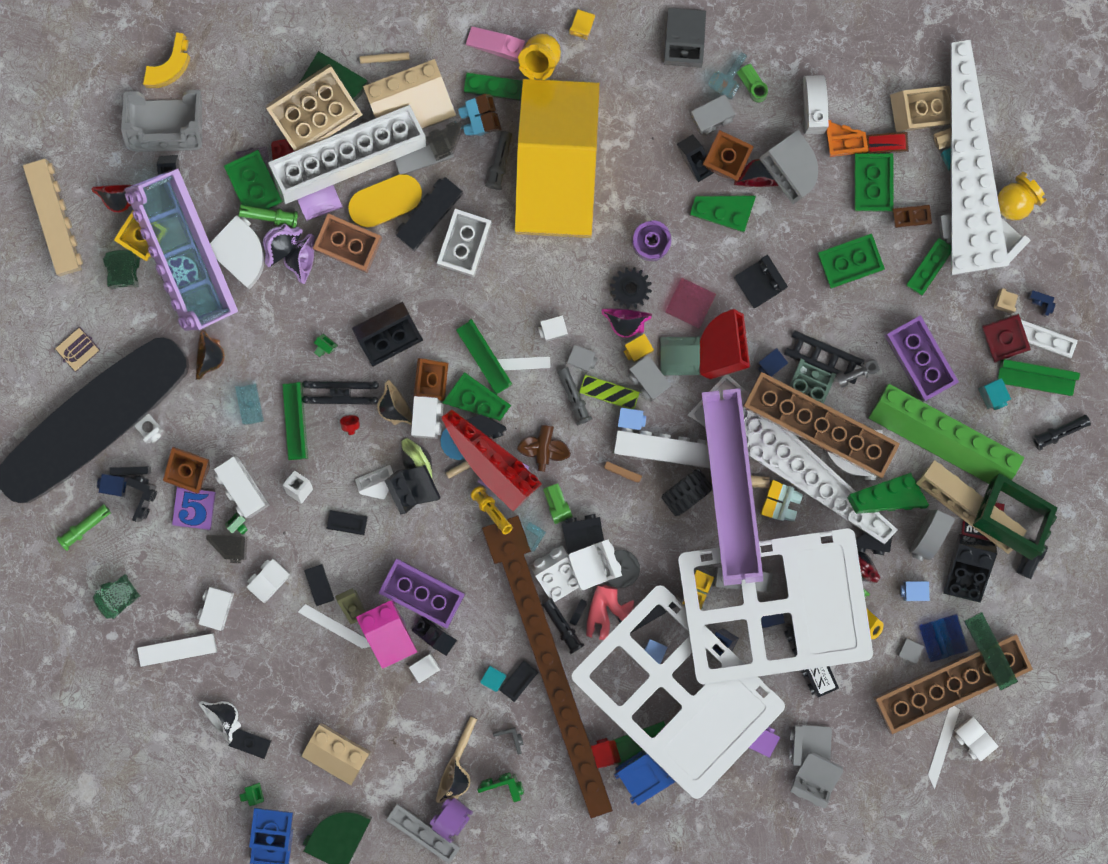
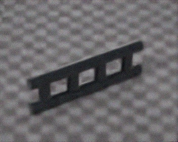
M795 330L792 334V338L797 339L792 350L786 348L784 355L798 361L803 359L804 362L830 374L842 372L835 368L838 358L849 361L844 375L854 371L856 365L862 367L861 364L865 362L864 359ZM803 343L814 346L810 357L799 353ZM821 350L832 354L828 365L817 361ZM857 378L848 382L855 385Z

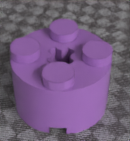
M659 221L644 222L634 232L632 240L633 249L640 258L646 261H658L669 251L671 234L668 228ZM654 237L656 244L649 245L647 238L651 239Z
M456 798L447 799L441 807L443 809L441 814H436L430 822V825H432L431 829L449 843L453 841L451 837L454 835L458 836L470 818L467 815L473 814L472 810Z

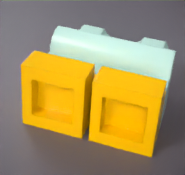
M771 480L766 497L781 501L782 503L765 498L760 515L780 521H795L797 511L788 509L790 502L800 504L803 494L795 491L793 487Z
M695 570L696 589L701 610L707 596L706 593H708L714 577Z

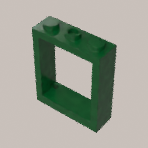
M999 473L989 482L973 526L1033 560L1038 555L1041 556L1045 551L1046 546L1044 544L1051 535L1050 528L1057 519L1055 514L1058 507ZM1000 491L1044 516L1034 543L990 518Z

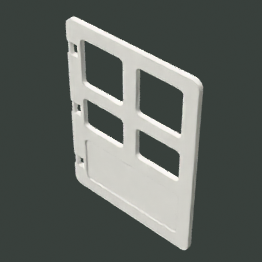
M846 528L759 541V546L772 544L773 549L771 552L761 553L760 547L761 557L782 555L788 598L759 602L755 582L745 583V580H741L743 605L702 611L699 608L694 568L721 563L720 547L682 553L678 561L697 681L700 684H710L870 660L873 656V648L854 531ZM832 536L833 542L822 544L821 537ZM712 553L713 560L701 562L700 555ZM791 613L797 656L768 660L766 658L761 618L768 615ZM745 619L748 625L753 658L752 663L710 669L706 655L703 626Z
M659 585L573 671L571 678L692 798L699 799L784 711L785 704L759 677L705 684L696 695H690L672 677L673 672L692 653L690 634L663 664H658L630 636V632L657 605H661L689 632L685 606L667 588ZM671 602H674L681 609L677 614L669 607ZM705 625L703 626L705 648L721 663V668L744 664ZM715 644L724 651L721 656L712 649ZM617 646L626 651L649 674V678L622 706H618L589 677L594 669ZM759 686L768 693L764 698L756 691ZM659 687H662L682 708L654 738H651L632 720V715Z

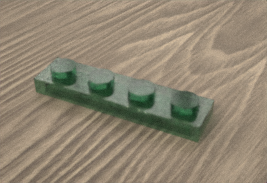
M980 612L964 620L999 690L1001 691L1017 683L1018 680L983 613Z

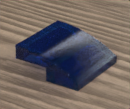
M958 613L919 625L930 663L969 651Z

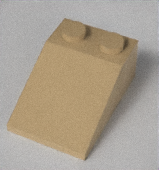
M950 86L903 90L890 95L896 132L951 124Z

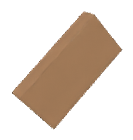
M606 461L604 466L606 470L636 483H639L642 478L641 475Z

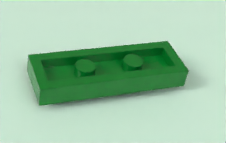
M467 73L464 93L489 94L492 97L521 101L523 81Z
M938 238L906 286L918 295L923 296L951 255L952 246Z

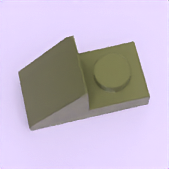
M353 588L335 596L350 624L358 622L356 617L366 612L357 591Z

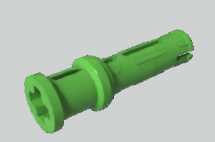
M240 204L238 217L274 222L277 226L287 224L295 228L298 212L282 211V209L274 211Z
M102 504V506L78 525L70 526V530L61 537H56V539L68 551L69 547L77 540H82L83 535L111 514L110 510L105 504Z

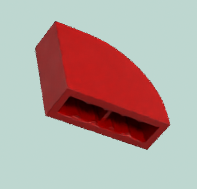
M736 309L728 310L715 317L705 328L701 336L700 375L710 380L750 368L744 314Z

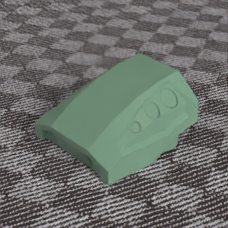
M699 336L660 337V371L663 375H699Z
M801 359L789 386L824 404L836 374H830Z

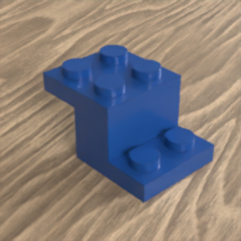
M254 808L249 847L252 848L250 864H289L294 830L291 829L293 812Z

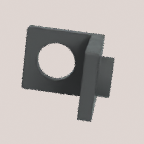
M516 727L493 732V737L513 733L517 754H522L520 746L524 745L521 734H517Z

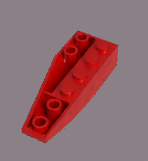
M450 410L442 416L441 419L452 440L467 463L484 484L513 512L542 485L538 478L525 468L521 461L517 460L512 454L458 413Z

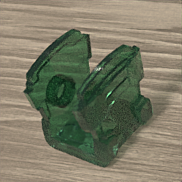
M128 250L107 252L103 258L104 266L107 267L108 272L107 286L110 289L139 287L137 268L140 265V258Z
M124 574L113 583L107 582L99 585L100 589L95 591L93 601L106 619H115L141 595L136 591L128 576Z

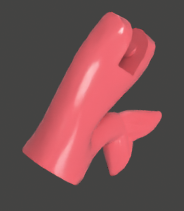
M598 584L588 613L586 636L592 638L595 624H600L602 629L600 630L599 640H604L610 631V621L606 606L609 607L615 616L623 621L632 611L634 600L620 605L617 598V588Z

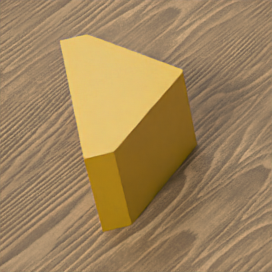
M523 79L517 152L515 234L592 238L600 83Z

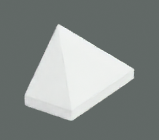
M391 465L355 479L359 493L385 499L389 492L385 480L393 474Z

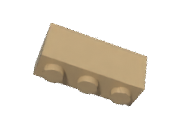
M320 723L301 757L347 784L352 785L368 758L370 751Z

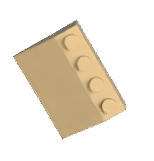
M435 59L363 86L375 118L410 105L421 128L424 129L456 116Z
M330 64L265 105L267 111L294 151L327 139L362 116L361 111Z

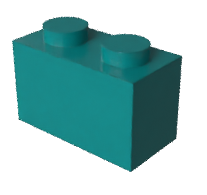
M1002 378L978 388L987 409L993 408V410H998L1007 406V401L1011 400Z

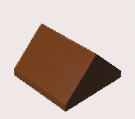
M719 130L703 166L718 176L738 181L754 146Z
M418 358L414 396L438 398L440 401H444L449 363Z
M172 447L163 481L199 494L210 469L209 459Z

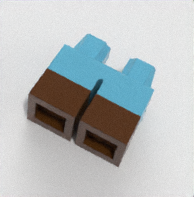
M483 94L465 102L466 105L458 109L461 118L469 117L471 121L470 124L463 127L465 135L482 136L486 133L502 130L498 114L494 113L497 111L492 95Z

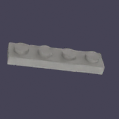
M398 803L386 819L448 864L451 863L461 848L453 841L449 843L433 831L431 826Z

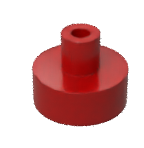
M355 415L344 416L340 420L341 429L348 432V435H354L355 431L360 427L359 418Z

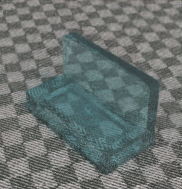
M257 384L235 387L242 424L250 425L264 422Z
M529 522L526 529L538 536L531 549L535 552L546 531Z

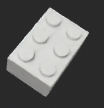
M455 209L437 265L475 277L492 221Z
M414 396L411 430L413 437L438 439V435H441L442 424L439 422V416H443L444 405L440 403L438 398Z
M232 457L214 469L216 480L220 485L223 484L226 487L225 493L230 500L236 502L238 506L235 508L241 517L252 518L270 506L238 457Z

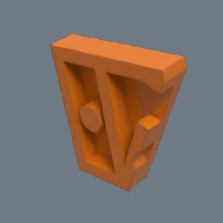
M828 120L829 127L826 130L830 157L868 153L866 132L858 129L853 130L849 126H841Z

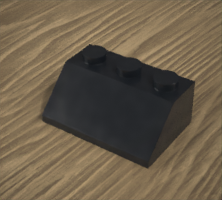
M403 301L352 328L372 367L423 341Z

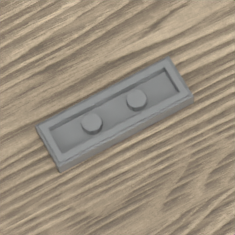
M445 139L395 159L399 174L405 175L452 159L454 155L449 140Z

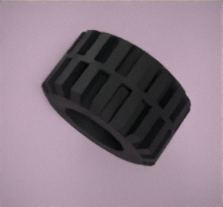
M695 469L667 490L661 499L674 516H680L708 495L713 487L701 470Z

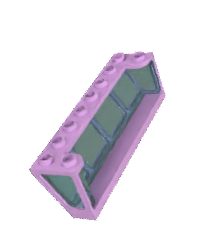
M179 169L170 170L125 188L126 200L134 210L133 216L139 222L141 235L149 246V254L157 264L156 270L162 276L164 289L171 297V306L177 311L180 326L185 331L200 330L238 312Z

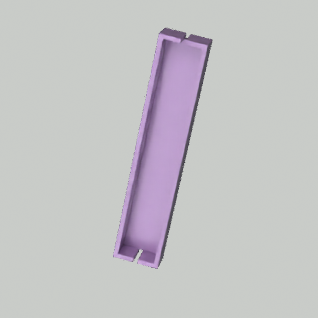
M740 388L723 390L724 400H720L719 391L703 392L702 401L724 586L742 584L741 580H745V583L762 582L763 571Z

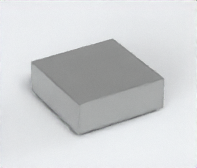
M906 638L898 656L917 664L924 646Z

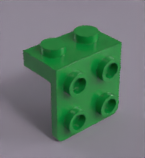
M510 772L499 775V779L494 781L492 778L483 780L477 788L478 793L508 784L513 802L521 801L524 794L522 782H518L516 774L511 775Z

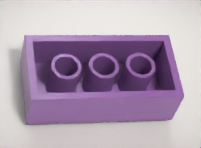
M921 315L884 336L922 402L959 382Z
M398 558L395 560L379 591V594L446 629L449 627L465 596L464 592Z

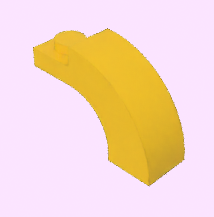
M176 32L173 52L166 63L155 67L146 66L143 82L146 88H161L170 85L185 72L191 57L184 53L188 49L189 41L183 33Z

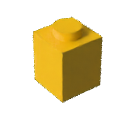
M643 334L624 345L626 350L623 352L628 361L632 359L633 363L652 353L654 349L646 335Z

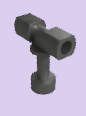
M868 361L865 364L866 367L862 363V368L845 375L843 371L837 373L836 377L841 388L849 386L848 381L863 375L868 378L867 373L876 374L879 372L880 368L877 361Z

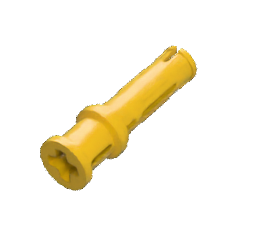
M484 486L476 487L470 494L472 500L479 504L481 511L486 512L503 534L510 533L513 527L495 506L493 497L486 493Z

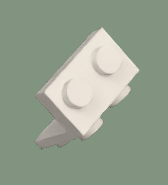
M609 539L568 555L570 566L580 590H585L622 576L621 566L615 558L614 547L609 542Z
M563 546L553 549L549 554L536 559L534 563L530 564L533 573L549 599L552 598L554 602L579 588L568 560V554Z

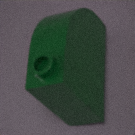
M318 51L299 83L330 64L353 101H356L365 91L363 86L369 84L368 80Z
M353 810L338 811L327 816L317 825L311 836H306L303 845L306 847L303 852L327 864H349L372 817Z

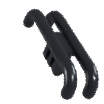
M305 380L302 383L304 388L330 389V396H332H304L302 401L306 404L373 405L379 401L378 397H351V389H377L379 387L377 381Z

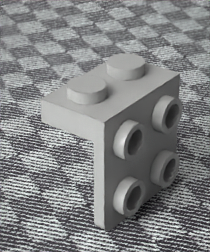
M793 724V729H790L792 749H789L788 755L791 763L801 766L809 752L830 760L832 729L827 726Z
M809 752L793 780L790 792L812 802L816 806L826 808L831 792L843 773V767L813 752Z

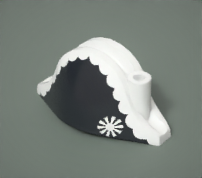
M199 702V706L211 723L230 744L232 742V733L241 727V724L237 721V709L229 702Z

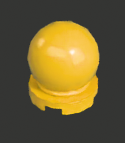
M537 34L531 37L518 56L520 71L531 80H534V78L545 80L550 77L560 61V44L554 37L548 34Z
M1021 172L1015 177L1017 183L1008 184L998 194L1000 214L1006 219L1012 221L1022 220L1033 211L1034 204L1041 206L1047 201L1046 198H1042L1045 193L1034 179L1029 181L1026 178L1027 173Z

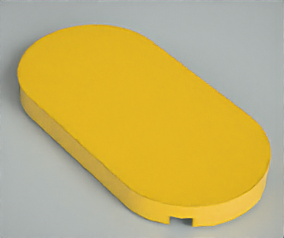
M409 175L394 176L355 193L349 202L350 217L356 224L366 228L378 226L411 212L415 207L417 208L421 202L422 189L418 181Z

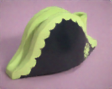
M408 438L402 440V461L405 469L426 465L432 478V460L429 452Z

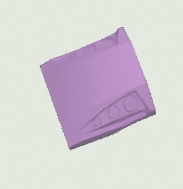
M334 185L297 199L306 221L343 208Z

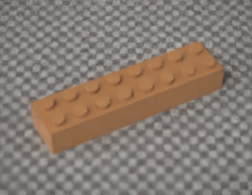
M763 372L759 374L743 405L744 409L878 478H883L900 443Z
M1012 633L873 698L889 733L894 734L1032 671L1033 668L1017 634Z

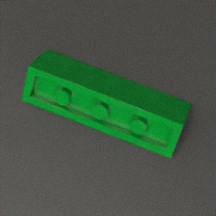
M470 319L468 323L456 329L497 395L513 384L477 326Z
M1006 359L1001 360L998 379L1002 378L1005 385L1066 396H1073L1075 383L1079 381L1080 377L1078 372Z
M302 382L282 384L288 460L308 459Z

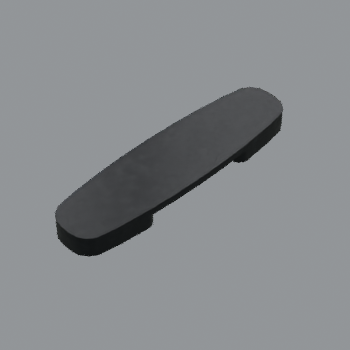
M164 337L155 338L102 372L51 413L0 464V490L13 502L31 503L71 478L73 473L113 444L150 410L155 409L176 388L189 370V359L185 352L173 340Z

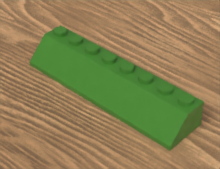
M891 384L885 386L868 419L988 484L999 473L1012 480L1025 458Z

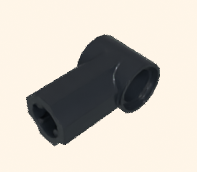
M1029 538V539H1028L1029 541H1031V542H1033V543L1035 542V540L1032 539V538ZM1045 545L1046 548L1041 556L1038 555L1033 560L1023 556L1016 569V573L1032 579L1039 562L1043 560L1047 552L1048 546Z

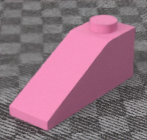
M471 27L466 45L519 63L518 56L525 46V41L510 35Z

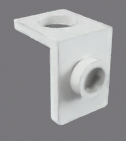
M147 414L135 425L146 443L156 442L164 431L150 414ZM146 421H150L153 424V430L148 433L142 428Z
M431 653L409 667L418 683L441 670Z

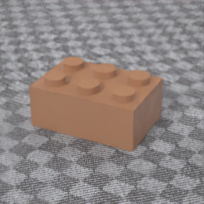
M327 214L313 250L368 273L382 237L331 214Z

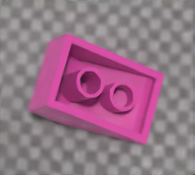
M393 600L356 617L382 669L417 653Z

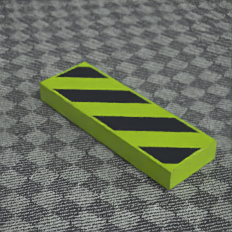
M585 375L579 393L634 410L640 392Z

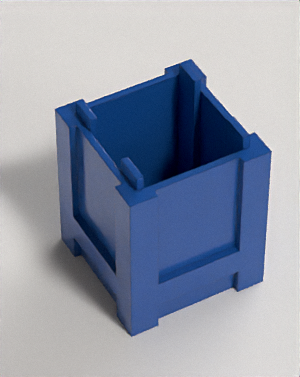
M644 750L615 767L617 771L614 773L615 778L618 779L620 777L632 796L629 798L631 803L636 802L638 806L676 782Z

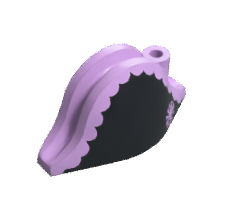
M287 224L270 229L263 239V247L266 253L265 264L270 267L286 257L296 245L303 230L299 227L290 228Z
M308 234L303 240H298L292 251L284 257L285 266L295 273L298 281L302 284H305L313 265L314 235Z

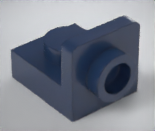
M1034 290L1029 291L1027 299L1032 300L1031 304L1040 307L1043 304L1045 305L1042 316L1046 317L1049 316V313H1053L1056 305L1053 302L1055 297Z

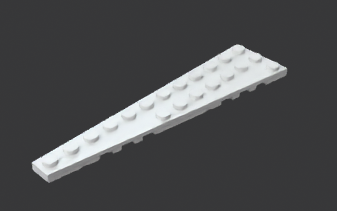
M971 40L950 44L951 275L1009 266Z
M728 374L724 375L709 391H719L720 400H724L723 390L740 388L742 406L749 395ZM701 400L687 416L705 427L703 401ZM743 408L748 456L881 543L885 544L898 529L879 512L855 513L847 497L856 491L794 434Z

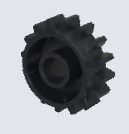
M633 267L631 272H629L628 268H625V273L618 271L619 277H613L616 283L610 284V287L614 288L610 294L616 295L613 301L619 300L620 307L625 304L628 310L630 306L637 309V304L644 305L643 299L649 300L646 294L652 293V290L648 289V286L652 283L646 282L649 276L645 275L643 277V270L637 273L635 267ZM634 284L636 286V291L634 293H628L626 291V285Z

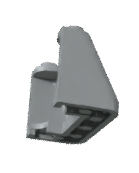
M191 89L184 92L183 100L145 101L144 95L138 91L124 92L121 131L127 149L136 152L200 149L203 139L201 90Z

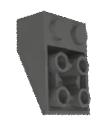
M668 8L664 65L702 68L706 11Z

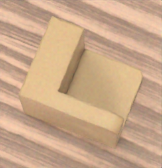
M1004 288L1000 289L993 308L1010 314L1016 311L1015 304L1018 295L1007 292Z

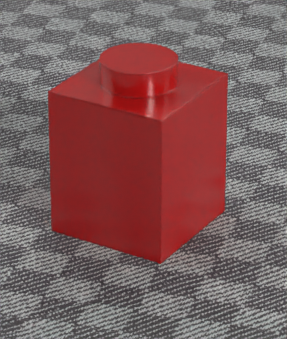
M608 738L597 740L596 745L591 746L597 769L621 763L615 740L608 741Z

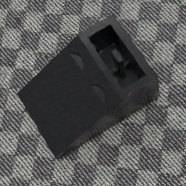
M959 534L953 550L943 594L981 603L997 556V545L990 541Z

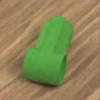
M751 63L737 71V75L750 93L751 99L757 103L763 102L767 97L768 87L762 82ZM760 88L764 91V94L758 96L754 93V90Z
M559 484L544 488L543 491L550 506L549 510L554 523L558 524L565 521V519L573 518Z

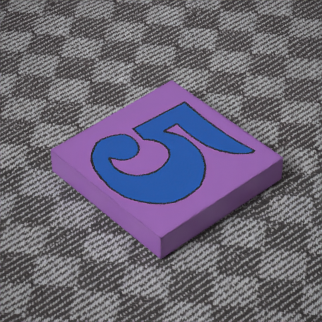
M177 487L172 525L211 530L216 492L201 490L198 494Z

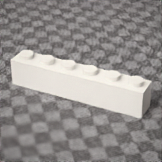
M622 428L621 431H617L614 454L710 469L707 440L698 439L696 443L690 442V438L679 436L678 440L671 439V435L660 434L659 437L652 436V432L641 431L640 434L633 433V429Z

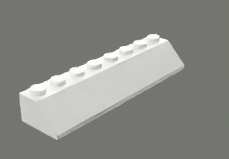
M408 105L270 161L268 164L282 199L287 204L426 147V138L411 106Z

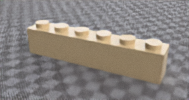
M42 159L23 165L56 275L61 277L82 270L83 260L80 253L77 254L75 248L78 244L75 236L71 235L69 229L72 228L69 217L65 216L64 210H66L64 200L60 199L58 193L61 189L58 181L54 180L53 174H55V169L52 162L49 163L48 160Z
M934 460L926 468L916 484L1009 554L1013 550L1012 548L973 526L983 497L972 487L961 481L959 477L948 471L942 464ZM994 506L990 518L1021 536L1025 535L1026 529L1007 516L1005 512Z

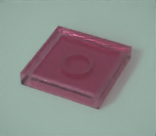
M681 278L665 313L700 329L716 294Z

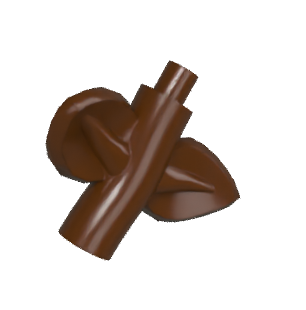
M541 425L538 438L533 436L525 437L517 446V450L522 455L527 457L536 456V463H538L537 471L545 472L546 465H549V459L562 461L571 456L568 446L563 441L551 440L554 431L553 426Z

